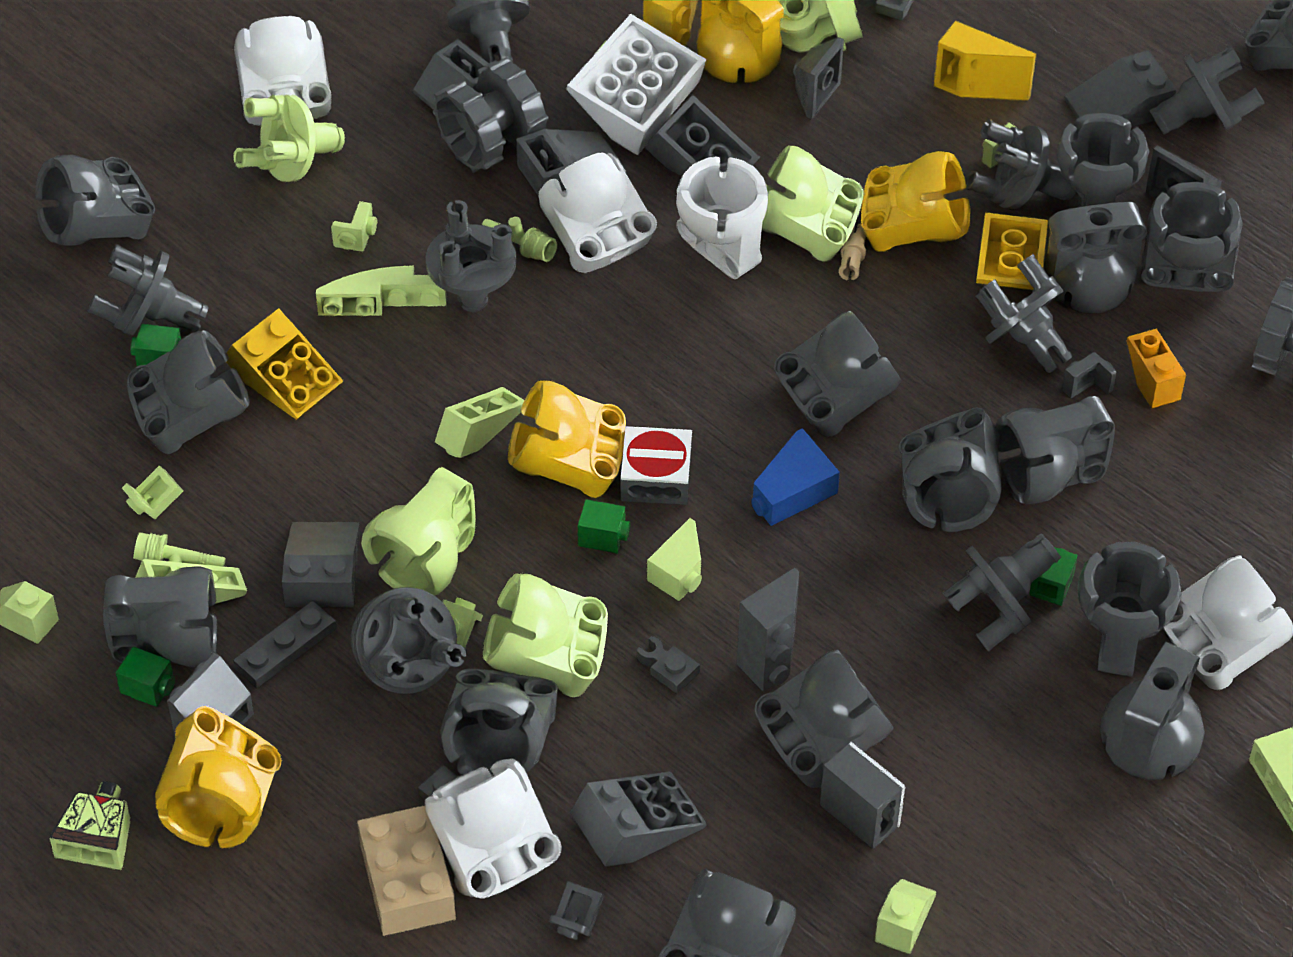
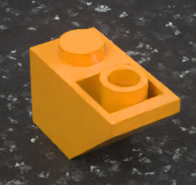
M1157 328L1127 337V345L1136 383L1151 409L1181 400L1186 373Z

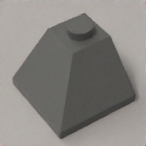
M840 37L811 48L803 59L799 58L794 66L793 74L796 75L795 90L807 118H814L841 83L844 39Z
M1158 145L1153 148L1145 192L1155 199L1162 192L1167 194L1169 188L1179 183L1202 182L1215 185L1218 188L1221 187L1222 181L1213 175L1208 174L1199 167Z

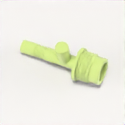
M519 217L509 219L508 224L512 229V242L520 245L522 256L545 262L550 261L554 257L557 250L556 239L549 237L548 234L541 232L535 227L530 228L524 233ZM485 219L482 225L493 228L499 225V223Z
M139 532L133 556L136 560L163 561V559H169L168 562L223 567L225 565V557L203 554L167 545L168 535L166 534L162 536Z

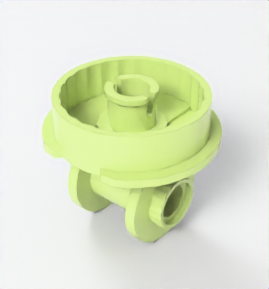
M778 0L784 11L783 18L780 20L782 43L790 50L797 52L809 51L811 48L821 44L824 38L836 34L837 38L844 39V51L847 50L846 43L863 37L855 14L857 9L854 0Z

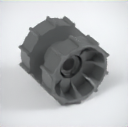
M508 57L498 62L495 60L477 70L479 77L475 89L478 93L469 87L464 80L434 93L436 100L435 109L432 112L436 116L442 133L441 137L445 139L450 149L456 155V160H460L470 167L473 173L481 168L486 170L504 160L502 152L503 144L506 141L502 136L514 144V147L517 149V138L545 129L546 120L549 119L545 114L544 106L539 96L541 95L540 91L536 90L532 81L525 74V69H520L516 64L510 62Z
M1286 277L1284 281L1281 280L1280 286L1271 301L1253 354L1252 368L1272 375H1276V372L1280 371L1287 353H1293V279Z

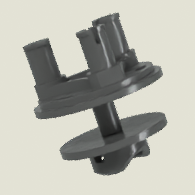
M401 587L386 591L367 603L358 613L353 623L351 647L357 663L374 684L390 692L411 694L423 691L438 682L450 666H460L464 662V660L460 659L461 656H466L464 647L457 644L456 627L449 610L441 600L425 590Z

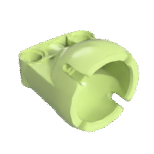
M786 146L768 172V176L785 187L786 191L779 192L766 185L768 205L762 221V230L767 233L781 235L811 252L816 259L828 262L833 259L845 244L854 228L864 197L863 188L857 181L844 178L820 165L814 156L796 146Z
M443 467L438 468L432 474L428 483L407 505L391 507L375 516L367 524L361 541L364 555L368 562L373 565L378 564L390 552L389 560L378 571L379 576L393 589L401 587L418 588L436 596L450 584L456 570L458 553L463 552L470 545L475 534V500L472 484Z
M514 574L506 583L497 601L500 608L513 612L511 619L498 614L491 616L484 641V660L492 668L502 672L551 680L556 683L557 689H560L567 696L578 697L582 695L598 675L607 633L608 615L606 606L595 597L579 596L552 586L536 576Z

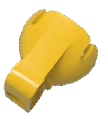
M702 0L701 27L697 37V54L706 59L704 69L711 76L730 83L737 82L739 68L745 69L744 79L746 83L756 82L768 76L778 65L782 52L780 20L783 18L784 11L778 0Z
M943 151L927 153L912 163L894 167L880 166L868 174L862 201L861 225L875 251L883 252L894 246L924 240L936 242L957 240L968 232L970 225L969 199L960 198L950 201L945 199L947 193L966 189L965 177L954 154Z
M537 381L524 400L520 412L527 417L535 419L536 425L540 427L535 428L521 422H516L508 448L509 464L519 472L530 476H544L580 489L590 497H601L617 477L620 469L626 426L623 411L613 404H601L576 395L561 384L552 381Z
M202 706L176 727V740L155 792L156 809L164 827L177 837L194 845L209 847L214 842L217 830L223 827L217 839L220 848H232L245 842L258 826L273 776L281 767L282 760L278 750L258 734L208 706Z

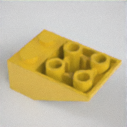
M955 21L938 42L934 86L959 97L1029 100L1036 53Z
M279 308L232 344L227 352L229 359L226 363L231 368L237 369L245 384L296 420L343 383L342 378Z

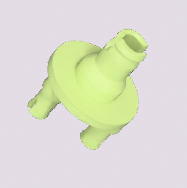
M295 95L247 98L244 102L245 115L248 118L263 117L260 133L261 146L258 148H237L233 158L238 168L259 167L261 170H269L280 181L294 182L303 178L308 172L315 153H334L343 148L345 140L344 131L342 128L337 127L335 123H314L311 112L305 102Z

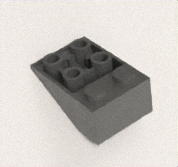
M542 129L516 139L517 166L538 196L540 189L550 179H557L562 191H565L566 188L559 177V173L569 165L596 153H611L617 158L599 132Z
M671 771L587 783L570 811V814L605 867L635 862L704 829L707 825Z

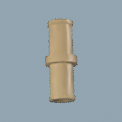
M858 224L856 233H854V225L848 240L841 247L842 262L839 268V275L845 280H849L850 271H852L851 280L859 276L860 263L865 258L866 248L864 244L867 236L861 224Z

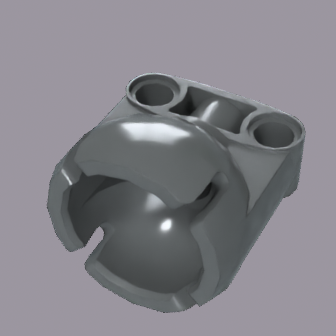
M1271 0L1251 27L1245 39V44L1253 69L1259 71L1270 68L1293 69V0Z
M1107 113L1086 114L1076 119L1073 125L1070 123L1060 135L1056 152L1062 177L1078 193V207L1115 203L1116 196L1129 191L1145 173L1149 155L1144 133L1138 127L1131 130V123L1127 119Z
M59 155L45 161L38 173L35 187L36 199L57 201L56 207L37 209L39 224L50 242L70 246L83 244L93 238L130 237L132 239H142L147 235L155 207L137 174L123 159L109 157L105 160L91 161L76 155Z
M1202 182L1179 183L1169 188L1167 194L1162 192L1153 202L1148 217L1141 277L1144 283L1156 287L1205 292L1229 290L1234 284V271L1243 225L1236 201L1233 198L1226 201V193L1222 189Z
M1117 202L1077 207L1055 213L1048 222L1050 236L1044 270L1048 276H1053L1064 291L1055 300L1064 305L1069 299L1068 292L1072 294L1071 308L1075 311L1102 313L1115 309L1127 298L1134 287L1142 240L1147 235V228L1138 206L1133 202Z
M851 311L841 313L831 320L826 327L791 352L781 354L774 364V370L798 408L811 425L821 435L827 437L838 434L846 423L881 398L892 393L902 382L888 358L879 354L878 344Z
M203 330L191 333L181 339L171 351L147 365L135 367L127 377L129 398L137 422L143 434L165 454L176 452L183 443L212 426L231 421L241 415L249 406L250 401L247 390L236 368H230L216 377L211 376L215 372L216 367L228 361L229 356L216 338L208 331Z
M1090 396L1078 403L1047 411L1038 408H1021L1007 412L999 417L996 423V428L1000 433L998 452L1004 453L1013 449H1021L1020 455L1006 458L999 462L1008 490L1016 501L1034 505L1052 499L1061 493L1066 486L1078 483L1090 484L1101 479L1105 475L1110 462L1115 435V424L1099 397Z
M976 407L956 413L911 432L899 443L898 448L902 454L903 470L902 496L910 514L922 525L934 528L937 521L935 514H939L943 531L958 532L974 528L983 523L995 510L1001 493L998 458L1000 433L984 409Z
M1116 542L1104 547L1101 555L1096 552L1084 564L1078 580V597L1081 609L1089 623L1102 633L1097 671L1132 677L1138 641L1156 635L1176 614L1182 595L1178 572L1172 563L1165 567L1166 557L1153 547L1138 542Z
M191 566L177 569L161 577L131 578L125 575H116L108 578L105 581L103 625L108 647L113 658L122 663L134 646L168 659L173 663L197 667L200 663L206 662L214 653L217 654V616L214 613H209V606H213L216 603L212 570L201 566Z
M1165 642L1143 680L1124 686L1106 704L1100 724L1102 743L1106 745L1105 750L1114 765L1127 774L1146 780H1160L1165 777L1168 768L1173 777L1183 773L1199 756L1205 730L1199 707L1189 695L1192 678L1199 664V656Z
M838 649L825 653L811 666L772 693L762 695L755 704V714L764 732L787 765L806 786L811 788L821 786L823 777L822 766L831 753H839L850 742L865 752L885 739L894 728L869 690L859 681L855 671ZM780 710L776 717L770 718L775 711ZM816 762L812 769L805 771L810 763Z
M468 668L459 671L456 674L455 689L440 729L443 750L448 760L452 763L460 758L457 770L463 775L485 767L493 777L494 774L491 771V766L498 761L515 759L524 768L526 773L529 772L539 761L550 723L555 720L557 702L556 683L544 678L494 670Z
M703 869L696 877L667 946L661 950L659 957H672L679 953L685 954L686 957H780L795 922L796 909L783 900L776 899L773 901L770 893L720 872L714 873L708 869Z

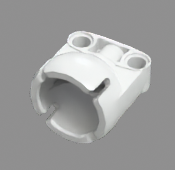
M293 16L273 17L256 21L251 24L250 30L243 28L238 32L234 50L243 110L244 102L247 98L295 95L305 102L313 119L323 117L329 113L331 109V90L329 88L322 38L313 22L309 20L303 22L301 18ZM314 96H321L325 100L321 103H314L310 99ZM244 113L245 119L253 125L262 124L263 117L248 118Z
M596 153L563 169L559 173V177L566 188L565 191H562L557 179L548 180L539 191L540 207L568 252L571 266L582 273L605 267L631 255L648 244L657 228L656 218L647 211L620 161L611 153ZM634 225L643 227L646 233L638 232ZM580 250L589 251L593 257L587 258L583 256Z
M710 157L694 163L680 179L676 202L680 219L677 221V229L682 238L697 252L732 279H737L762 261L760 241L762 221L768 205V191L764 178L752 165L741 159L728 158L727 171L720 172V158Z
M1241 555L1228 558L1212 572L1181 592L1182 595L1175 616H1183L1179 621L1169 622L1164 627L1173 645L1200 657L1195 674L1205 685L1214 690H1222L1232 683L1233 678L1273 650L1287 643L1293 636V623L1281 607L1274 609L1272 604L1276 600L1275 595L1252 565L1242 558ZM1222 665L1218 671L1208 672L1212 666Z
M515 759L501 760L491 766V771L494 774L493 777L485 767L462 775L434 791L433 796L427 797L425 800L426 813L455 874L456 887L460 893L466 896L486 898L502 892L540 872L557 860L561 853L560 840L552 833L524 768ZM539 838H542L545 845L544 851L540 856H537L534 851V845ZM476 871H479L482 876V883L479 888L474 890L471 886V877Z

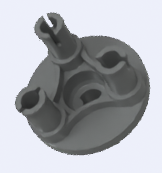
M455 0L456 6L447 14L448 26L457 32L472 33L479 40L482 58L488 63L495 61L496 54H499L500 60L508 57L510 62H512L508 33L512 25L520 22L530 13L529 1Z
M1229 45L1228 48L1208 60L1204 58L1195 63L1190 54L1184 56L1183 60L1192 77L1182 83L1178 93L1160 103L1156 108L1153 107L1150 113L1163 134L1170 133L1169 131L1179 128L1193 118L1205 119L1213 113L1216 114L1225 130H1228L1241 122L1243 116L1261 105L1263 106L1265 102L1256 88H1253V90L1233 102L1226 100L1219 88V82L1242 69L1239 64L1241 62L1232 46Z
M990 119L984 122L980 132L981 138L1000 144L996 151L1003 154H995V160L999 162L995 179L973 170L968 174L965 181L967 190L985 195L989 201L997 203L1000 207L1008 210L1020 208L1037 191L1060 200L1068 201L1072 199L1076 190L1062 177L1060 167L1050 163L1048 160L1049 138L1045 130L1034 125L1026 126L1023 129L1016 127L1008 128Z
M455 200V211L452 202L447 205L448 223L446 224L445 231L435 237L427 249L426 269L429 277L437 286L447 292L458 295L457 299L463 303V310L478 312L487 305L488 293L499 289L507 283L515 271L516 252L512 244V229L505 224H499L493 228L470 224L467 221V204L461 200Z
M116 244L108 260V263L112 264L107 277L133 287L126 304L121 306L95 293L88 306L87 313L94 314L113 323L112 326L132 336L144 317L152 321L165 319L180 327L190 329L191 332H197L201 327L199 324L200 320L185 312L189 311L205 318L209 307L205 303H200L195 298L178 291L171 280L163 277L168 264L169 254L159 251L154 259L145 254L141 257Z
M1032 254L1020 262L1017 267L1034 288L1032 290L1033 294L1018 304L1015 302L1011 303L995 279L978 291L979 294L975 297L991 316L992 320L990 322L995 328L994 331L985 337L987 342L991 344L1009 332L1016 342L1029 348L1036 360L1049 374L1058 368L1048 353L1049 348L1056 353L1063 364L1072 358L1071 351H1068L1064 341L1054 329L1053 315L1046 307L1047 304L1064 291L1053 276H1048L1035 258V255Z
M1042 533L1035 536V539L1027 542L1012 555L998 556L989 564L973 546H970L965 552L974 565L965 571L967 575L942 592L957 611H960L963 606L982 592L987 594L999 608L1000 612L998 614L1000 617L981 632L975 634L988 652L1012 633L1016 635L1032 623L1018 601L1028 594L1031 583L1061 558Z

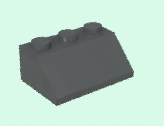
M793 568L740 602L737 665L763 692L773 685L783 683L791 672L799 586V571L796 568Z

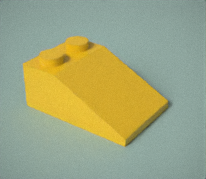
M643 0V22L685 46L690 38L698 0Z
M985 213L976 283L989 284L996 279L999 286L1033 290L1034 288L1017 265L1034 254L1043 268L1048 220Z

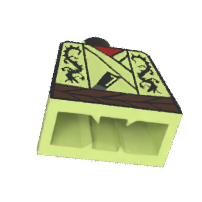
M104 781L101 782L97 794L79 792L74 795L50 835L55 858L118 870L122 869L130 816L127 802L123 799H118L121 788L117 784Z

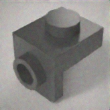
M1093 352L1079 362H1072L1066 368L1062 391L1070 398H1073L1093 384H1096L1106 394H1109L1114 389L1117 372L1110 362L1101 358L1096 352Z
M568 881L556 915L551 914L549 922L558 926L556 933L575 940L578 939L579 934L590 937L604 894Z

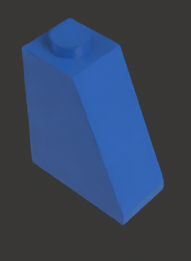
M801 428L795 432L754 482L753 498L751 499L752 507L758 516H763L772 526L837 494L840 472L805 430Z

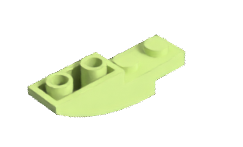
M395 266L363 271L332 281L316 289L318 316L382 315L383 306H446L447 292L437 286L429 275H415L414 266Z

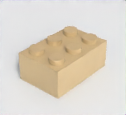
M420 806L357 820L360 846L383 936L456 920L452 887L439 839L426 813V807Z

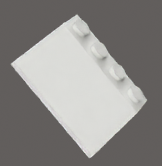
M630 14L567 85L566 90L613 141L638 155L697 86L706 59Z

